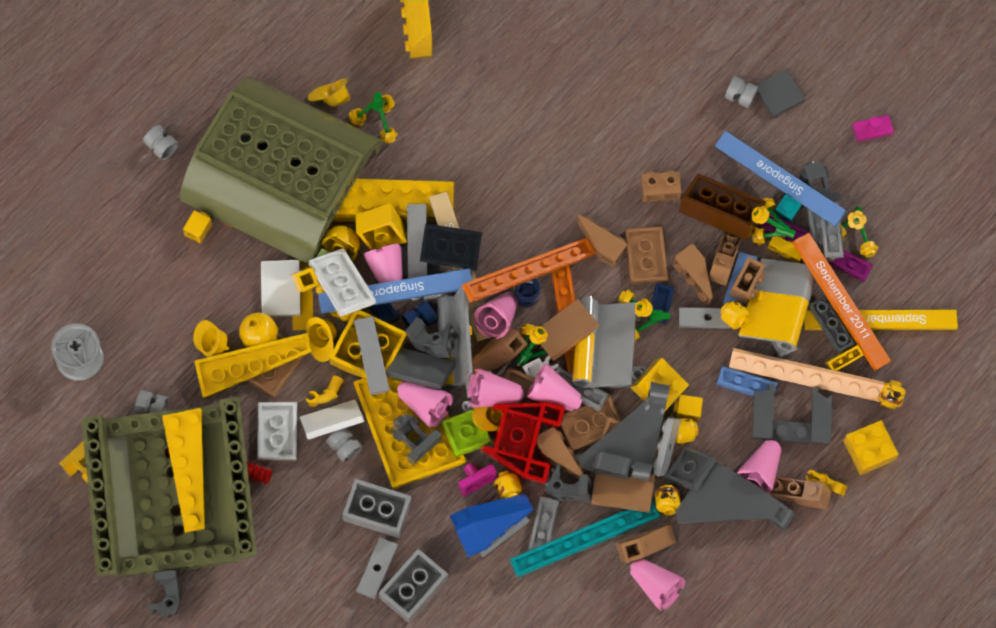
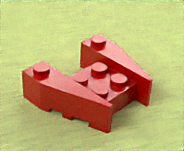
M548 402L493 405L490 410L501 413L492 448L482 446L480 451L513 473H516L522 479L545 484L550 464L532 459L541 424L554 426V428L561 426L565 407Z

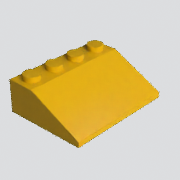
M400 0V2L404 1V7H401L402 18H406V24H403L404 35L408 36V41H405L406 52L410 53V58L432 56V31L428 0Z

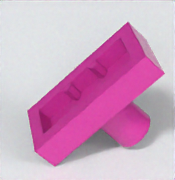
M889 115L872 117L871 119L852 124L857 142L884 137L894 133Z
M469 463L464 467L468 477L459 481L458 486L463 497H466L493 482L497 478L496 469L490 464L478 471L474 463Z

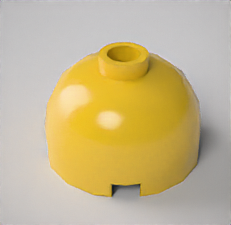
M335 226L327 231L321 246L323 245L324 250L330 253L344 248L351 261H354L360 250V239L351 228Z
M260 312L251 313L242 320L239 327V336L246 348L277 340L278 327L267 314Z

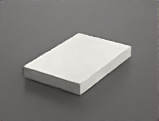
M299 260L261 261L262 313L270 317L301 316L300 292H297L291 277L292 273L300 270Z
M355 399L300 416L307 439L364 422Z
M258 402L257 460H297V402Z

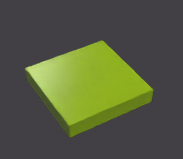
M474 409L441 421L456 458L478 450L482 446L492 444L488 431H483L475 425L472 416Z

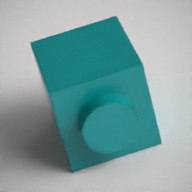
M785 194L775 209V213L792 223L800 212L802 204Z

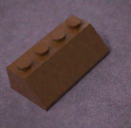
M697 173L681 198L679 213L748 241L758 224L752 220V211L756 207L765 206L766 201Z

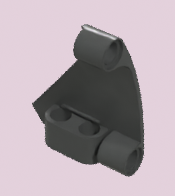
M651 382L647 399L609 433L577 458L582 468L586 471L622 479L630 477L649 482L670 385Z
M715 462L698 490L693 491L690 489L675 511L679 525L713 521L769 520L770 523L772 522L776 527L784 531L795 517V513L777 499Z

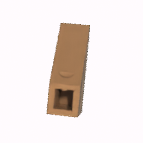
M579 214L577 224L594 248L596 256L615 268L627 249L626 241L620 236L612 235L606 227H599L591 218L583 217Z
M724 231L709 274V281L726 286L742 238Z
M692 243L675 255L673 266L678 273H682L685 276L686 283L691 288L694 287L698 292L699 299L710 305L713 297L705 258Z
M510 328L504 337L500 339L494 337L472 359V372L476 374L475 369L493 371L515 358L527 343L518 331Z
M553 426L539 434L535 447L542 459L555 467L560 464L563 472L579 481L580 475H584L585 471L580 463L575 462L573 458L575 455L569 446H565L562 433L559 430L556 431Z
M776 477L773 490L769 495L807 507L827 509L832 491L825 483Z
M671 524L617 541L615 544L620 560L628 563L675 544L676 539Z

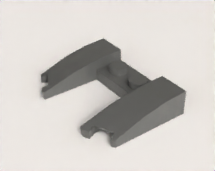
M774 384L768 385L769 389L758 393L757 390L754 391L751 439L829 445L831 443V396L826 398L817 393L818 388L813 387L811 422L799 423L773 420Z

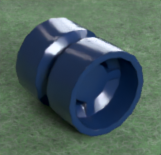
M536 278L515 286V296L520 306L532 307L538 302L540 283Z
M425 300L417 304L415 310L410 309L402 314L407 327L412 324L416 317L422 319L427 326L438 321L434 310Z

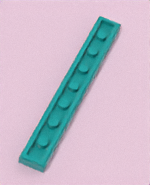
M651 500L650 513L627 509L510 558L509 561L517 578L659 519L660 514L653 500Z

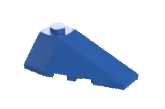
M521 494L467 507L450 515V518L469 558L488 549L491 546V542L497 537L501 538L506 534L505 531L509 527L518 524L533 511L527 495Z

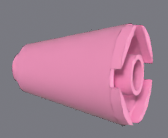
M399 244L384 246L382 249H374L364 254L365 260L378 284L403 280L402 249Z
M504 292L479 306L474 313V324L477 330L488 338L496 337V339L504 337L510 329L518 306L517 297L511 292Z
M543 364L534 378L533 385H530L526 397L537 402H548L562 406L568 411L577 410L582 403V399H580L581 394L549 365Z
M475 369L476 374L470 377L468 385V397H471L472 401L468 402L470 407L518 404L524 397V390L521 388V385L483 369Z
M408 381L401 382L397 389L398 396L431 428L432 426H438L448 414L446 411L447 406L452 405V394L443 390Z
M774 440L765 441L743 464L737 474L770 494L774 487L782 451L779 443Z
M643 558L635 560L630 566V574L660 611H662V608L665 610L671 606L679 596L677 593L679 588L683 590L686 581L683 577Z

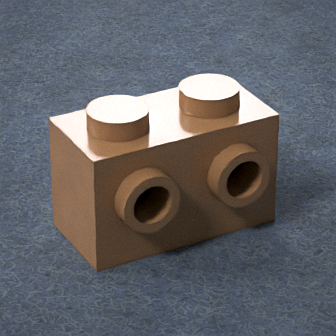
M667 170L663 173L650 171L641 175L642 202L680 200L681 183L679 172H674L673 170Z
M748 256L729 296L744 304H747L749 299L753 300L757 292L755 286L757 283L761 284L766 275L763 273L765 264Z

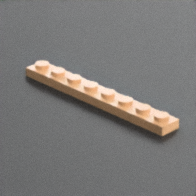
M733 348L729 368L877 402H880L878 396L885 386L883 381Z

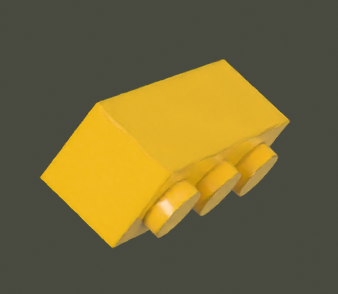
M781 236L772 237L768 249L795 263L801 262L802 258L791 241H786Z
M854 345L829 359L825 364L829 370L837 371L864 356L859 345Z

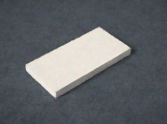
M344 248L309 260V266L313 267L319 283L340 317L376 304V299Z

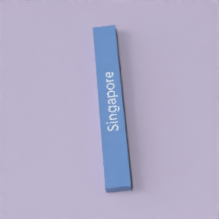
M727 131L723 133L716 143V148L833 226L837 227L847 211Z
M470 269L367 286L376 299V304L374 305L456 292L463 283L472 281ZM326 292L319 293L318 299L321 314L335 312L336 309Z

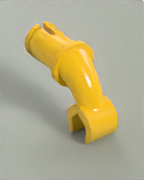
M333 375L327 390H324L321 395H318L315 391H309V395L314 397V399L309 400L305 398L307 404L310 407H316L318 404H324L337 399L338 391L344 382L343 379Z
M814 470L807 472V474L812 475V477L806 475L807 481L825 483L831 491L844 496L848 486L833 481L825 473L820 474Z

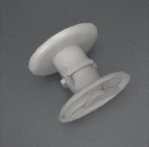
M69 324L62 327L55 334L52 340L51 351L59 371L66 378L74 381H84L94 377L100 371L104 363V352L97 333L91 327L84 324Z

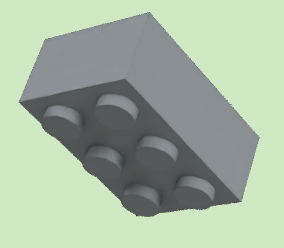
M355 479L342 515L343 521L400 538L412 503L411 496Z
M417 549L379 592V599L410 623L448 580V573Z

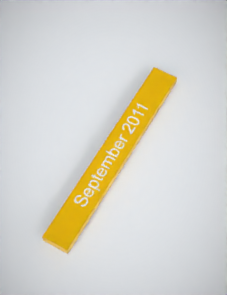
M807 310L804 319V330H822L811 311ZM859 310L871 330H957L958 328L957 310Z

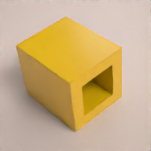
M194 210L183 228L184 235L201 244L212 227L210 216L205 212L200 211L199 213Z
M306 267L291 274L297 292H304L319 285L313 267Z
M680 395L678 401L675 400L673 412H677L676 418L690 417L693 421L699 422L703 398Z

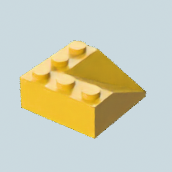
M357 310L353 312L329 357L331 365L347 373L367 379L354 320L372 316ZM373 317L386 372L404 347L408 336L405 331Z

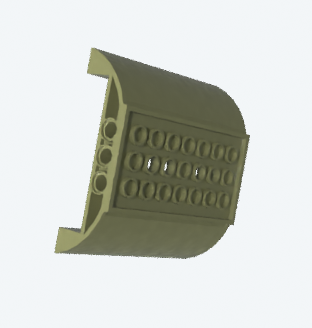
M247 77L233 91L231 90L194 150L183 180L180 201L309 265V260L318 256L321 250L320 241L369 157L371 155L376 157L385 141L254 77ZM244 135L251 136L249 142H242L241 138ZM261 143L268 145L267 149L263 151L257 147ZM298 159L301 161V164L298 167H293L291 162ZM310 168H316L318 170V172L315 175H309L307 173V171Z
M240 397L221 399L220 404L108 419L101 415L81 418L97 576L155 574V572L169 570L181 571L220 566L246 560L257 555ZM202 408L205 529L187 533L184 530L181 536H176L174 528L178 525L184 527L182 515H172L173 507L180 505L175 479L168 476V470L172 467L171 459L166 457V451L169 448L162 416Z

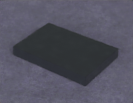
M425 223L419 262L476 271L482 232Z

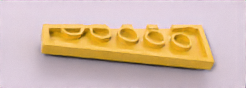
M308 333L195 360L202 397H210L312 353Z
M202 408L163 415L162 418L185 533L205 529Z

